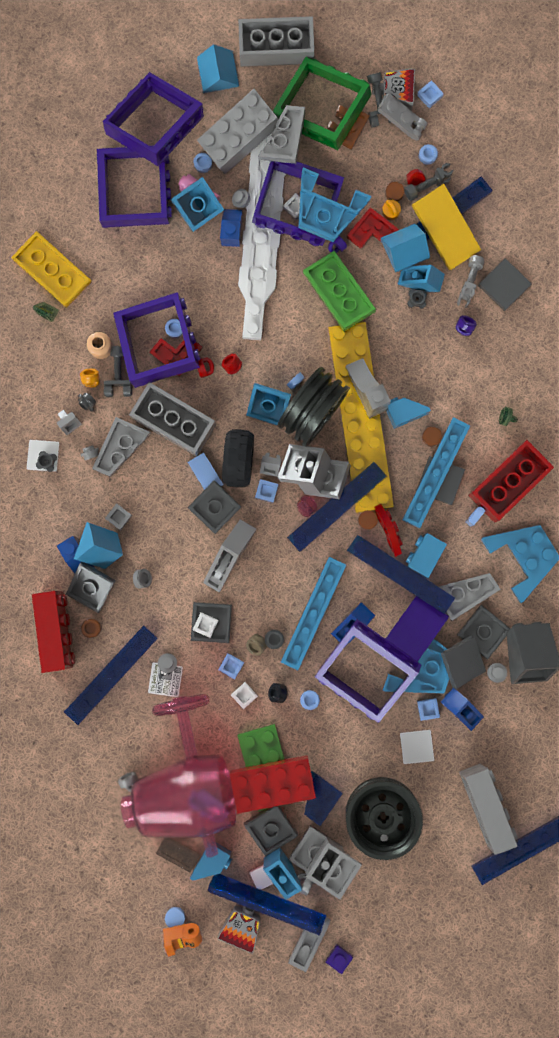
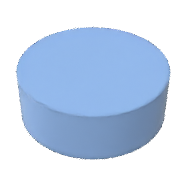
M427 144L421 147L419 159L423 164L430 165L436 161L438 151L435 146Z
M199 153L195 156L193 162L198 172L206 173L212 168V159L207 153Z
M170 319L166 323L165 331L169 337L179 338L183 335L179 319Z
M301 372L298 373L287 386L293 390L305 379L304 375Z
M307 690L301 695L300 702L306 710H314L318 707L320 698L315 691Z
M179 907L170 908L165 915V923L168 927L183 925L185 921V913Z

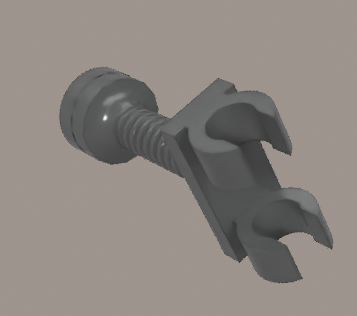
M382 72L367 76L368 83L372 84L374 88L377 109L383 100L380 89V82L383 80ZM377 110L368 113L370 115L369 122L371 128L379 126L377 114L381 113Z
M450 163L443 164L441 169L440 167L436 168L434 177L416 186L410 184L404 187L408 200L412 201L418 198L419 192L435 184L438 187L442 184L447 185L450 182L454 169L449 173L444 171V169L450 167Z
M112 346L110 356L114 357V381H104V396L113 397V386H123V396L130 397L132 396V384L129 380H122L121 378L122 348L121 346Z

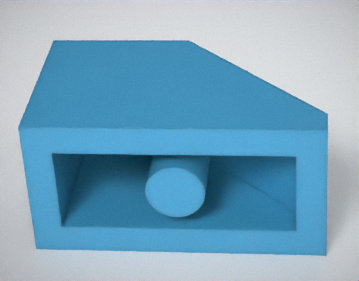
M433 265L410 266L401 270L398 285L426 292H440L445 274Z
M398 397L390 400L391 403L386 410L394 429L426 416L431 411L425 405L407 398L398 399Z
M211 840L194 868L190 879L194 881L220 874L223 868L227 870L232 861V858H230L231 851Z
M281 848L264 857L263 870L285 900L302 891V886L293 865Z

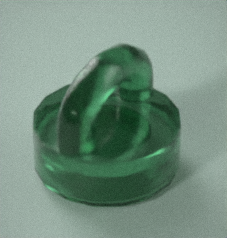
M505 406L501 410L498 419L500 425L507 426L510 421L518 422V418L512 415V408Z

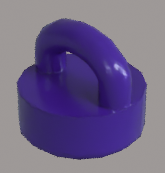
M341 236L328 245L330 253L333 251L337 253L339 250L343 252L347 248V244Z
M463 315L460 316L455 327L461 335L469 336L477 324L471 317Z

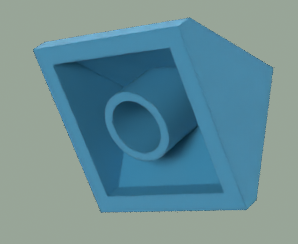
M213 44L197 57L203 93L239 87L232 50Z
M416 224L380 238L395 273L430 258L426 235Z
M254 383L246 416L277 425L291 402V394Z
M86 522L74 559L106 569L123 555L118 533Z

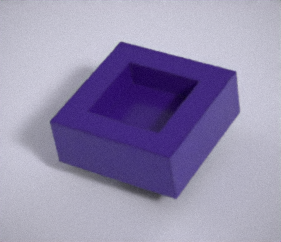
M336 944L325 962L342 975L353 959V955Z

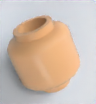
M96 332L90 335L87 340V348L92 356L97 359H104L110 356L113 344L108 335L103 332Z

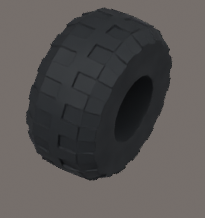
M232 429L226 433L222 481L227 486L245 488L250 485L254 434L248 430Z

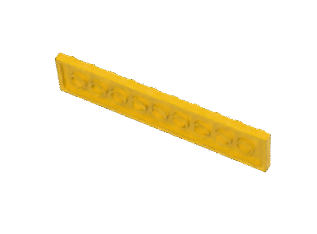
M366 322L357 323L346 331H343L340 326L328 327L335 378L342 381V387L346 385L350 387L346 397L340 404L347 459L351 465L349 472L355 512L374 511V506L382 504L384 509L393 508L394 504L380 414L371 418L368 417L345 368L346 365L363 358L374 377Z

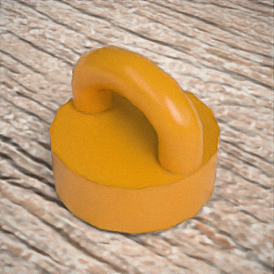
M387 200L382 207V214L388 220L396 219L401 212V206L395 200Z
M96 369L81 371L80 379L82 384L89 388L97 387L100 379L99 372Z

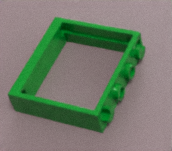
M305 57L274 107L273 113L278 119L280 118L286 105L291 104L310 72L357 92V96L335 132L304 119L302 135L338 151L372 95L370 84L363 79L359 80L352 77L347 72H340L331 65L326 66L317 59Z

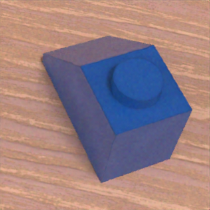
M224 209L221 220V246L240 247L242 210Z
M72 536L58 544L57 548L75 574L81 561L74 559L80 541L78 537Z
M361 602L335 628L331 635L340 642L356 619L368 625L375 615ZM354 635L348 643H350L355 638Z
M455 688L448 692L441 701L471 731L484 718L476 707Z

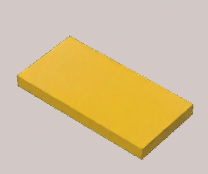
M442 184L411 205L448 270H452L481 250L445 184Z
M37 231L11 257L14 262L65 308L92 282L90 278Z

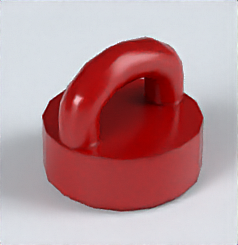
M414 169L406 175L408 185L416 186L426 181L424 173L419 169Z
M229 354L223 359L221 366L228 374L232 375L241 369L242 361L236 354Z
M205 357L198 360L200 368L197 369L201 378L213 374L215 368L210 358ZM205 362H207L210 366L209 371H206L205 369Z

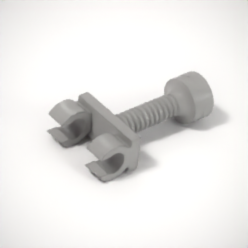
M473 255L470 257L468 266L471 270L459 294L458 306L461 300L464 299L467 302L465 308H467L475 294L477 285L474 284L478 270L483 268L485 262L481 256Z

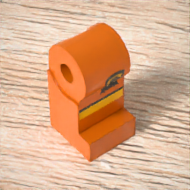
M195 923L163 929L164 948L168 957L176 955V949L185 947L195 948L202 942L199 926Z

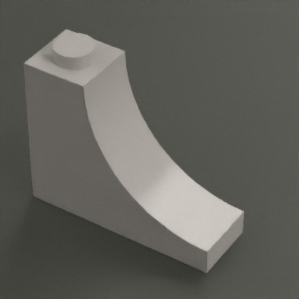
M362 358L346 365L345 368L368 417L371 418L385 412L391 401L383 384L380 385L375 380L364 359Z
M241 519L221 545L203 582L204 584L220 593L233 568L250 543L256 528Z

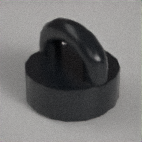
M273 683L270 686L268 696L271 702L283 703L287 699L288 691L284 684Z

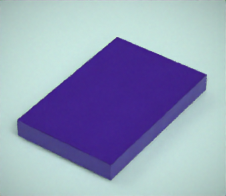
M417 594L385 639L418 662L449 616Z

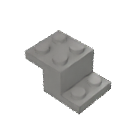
M289 444L278 479L281 482L298 484L306 495L340 499L351 465L346 461L331 460L324 448Z
M311 825L289 857V861L306 872V878L339 900L362 866L359 861L344 852L343 846Z

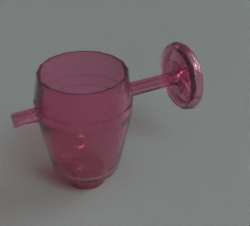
M199 694L189 697L173 698L172 701L154 705L152 713L155 716L177 714L186 759H182L137 780L132 786L131 795L121 798L122 818L128 829L136 827L143 837L203 838L206 857H214L218 855L214 834L233 828L236 824V806L230 774L222 755H197L188 711L208 705L210 701L207 694Z

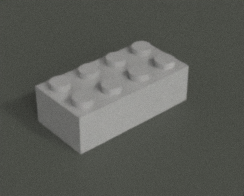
M313 16L238 19L241 67L301 64L305 57L314 59Z
M253 89L197 141L219 169L226 174L274 131L278 118L257 91Z
M150 382L129 414L133 420L196 457L216 427L215 420Z
M480 763L459 771L488 848L497 855L517 847L515 840L518 839L515 829L511 828L508 823L511 820L510 815L501 804L503 797L499 789H496L493 784L496 780L492 770H489L488 767H484Z

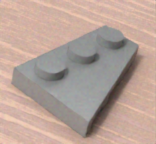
M286 105L276 123V128L266 141V146L258 155L259 160L286 163L297 162L306 112L305 107Z
M116 417L92 469L111 477L148 438L151 432Z
M490 573L430 588L451 621L501 590Z

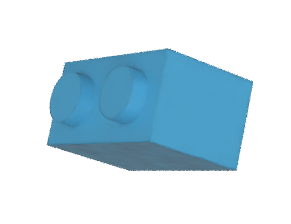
M425 533L424 536L420 535L415 543L417 546L415 552H410L405 562L408 563L406 568L424 578H429L447 544Z

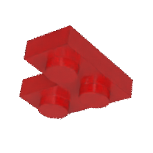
M370 207L349 232L347 239L362 249L372 235L381 241L380 238L399 229Z
M161 338L149 352L163 365L189 358L184 340L175 349ZM194 343L195 350L198 349L200 352L203 347L199 343Z
M382 504L374 506L390 549L395 557L401 555L400 546L403 543L400 536L396 534L399 532L396 522L391 521L392 517L389 510H384Z

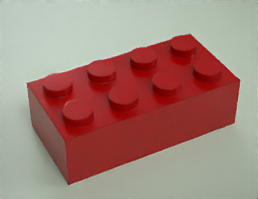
M526 440L468 496L479 507L481 506L486 510L485 514L494 523L498 522L554 466Z
M63 591L31 594L41 673L73 668L75 655L74 652H71L70 645L73 644L72 634L68 633L70 617L69 614H66L65 606L68 605L67 596L63 594Z
M308 755L230 771L237 814L316 799Z

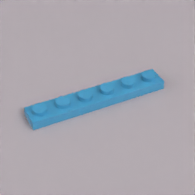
M454 417L452 418L402 521L420 529L470 425Z
M331 557L328 558L281 663L299 670L346 564Z

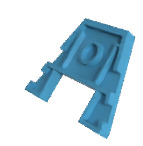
M303 168L301 172L298 228L334 242L369 203L371 196L355 190L349 207L312 192L319 174Z
M541 525L481 538L489 554L507 544L526 574L527 579L511 588L519 603L525 601L559 560V554Z
M433 639L418 661L421 664L419 674L404 692L445 693L449 676L441 653L447 650L446 647ZM388 674L382 691L395 692L404 679Z

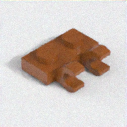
M339 105L335 117L342 120L348 109ZM363 111L360 113L342 143L343 146L351 150L353 149L370 115ZM330 121L327 128L335 132L339 125Z

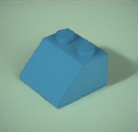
M203 177L170 199L192 232L224 211V208Z

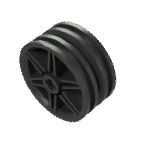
M322 366L300 388L277 424L280 429L286 427L285 432L287 434L296 431L294 439L296 441L302 439L304 447L308 446L320 433L350 389L347 385L342 387V381L339 379L332 383L333 375L330 372L324 374L325 369Z
M387 777L372 778L361 783L348 799L345 811L348 834L354 845L365 855L377 860H393L404 856L417 844L423 828L422 811L413 793L403 783ZM384 793L386 799L380 801L378 798L379 794ZM398 803L404 805L402 810H397L396 806ZM364 804L369 805V811H363L362 806ZM381 812H385L388 816L383 821L378 817V815H381ZM400 823L405 825L402 831L397 829ZM364 825L370 826L369 832L363 830ZM382 835L388 836L387 841H380Z

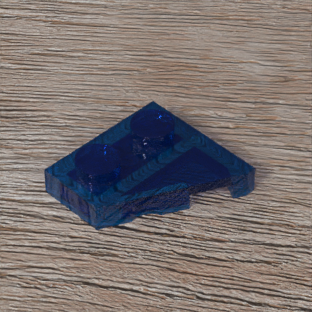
M311 771L316 799L307 800L304 815L321 826L343 792L316 772Z

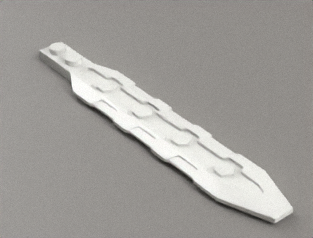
M268 137L254 148L250 155L248 192L250 202L246 206V224L242 239V266L240 267L238 286L246 301L243 339L250 340L262 339L264 306L276 288L277 249L280 244V234L275 233L269 228H259L252 223L270 161L259 160L258 158L261 150L263 151L267 144ZM274 170L260 213L261 215L280 221L281 212L283 211L284 198L282 194L285 173Z

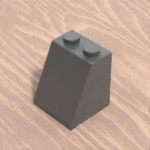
M534 622L529 625L517 623L512 626L507 633L511 684L548 681L559 670V654L550 623Z

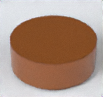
M399 182L389 183L385 191L386 198L397 202L400 201L404 195L403 185Z
M436 427L427 428L422 435L423 442L431 447L438 445L442 439V433Z
M370 510L362 512L358 518L360 527L365 530L373 529L378 522L377 515Z
M87 619L82 623L81 631L87 638L97 637L101 632V624L96 619Z

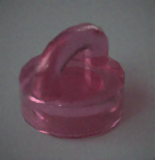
M303 496L297 503V509L302 516L309 517L317 510V504L313 498Z

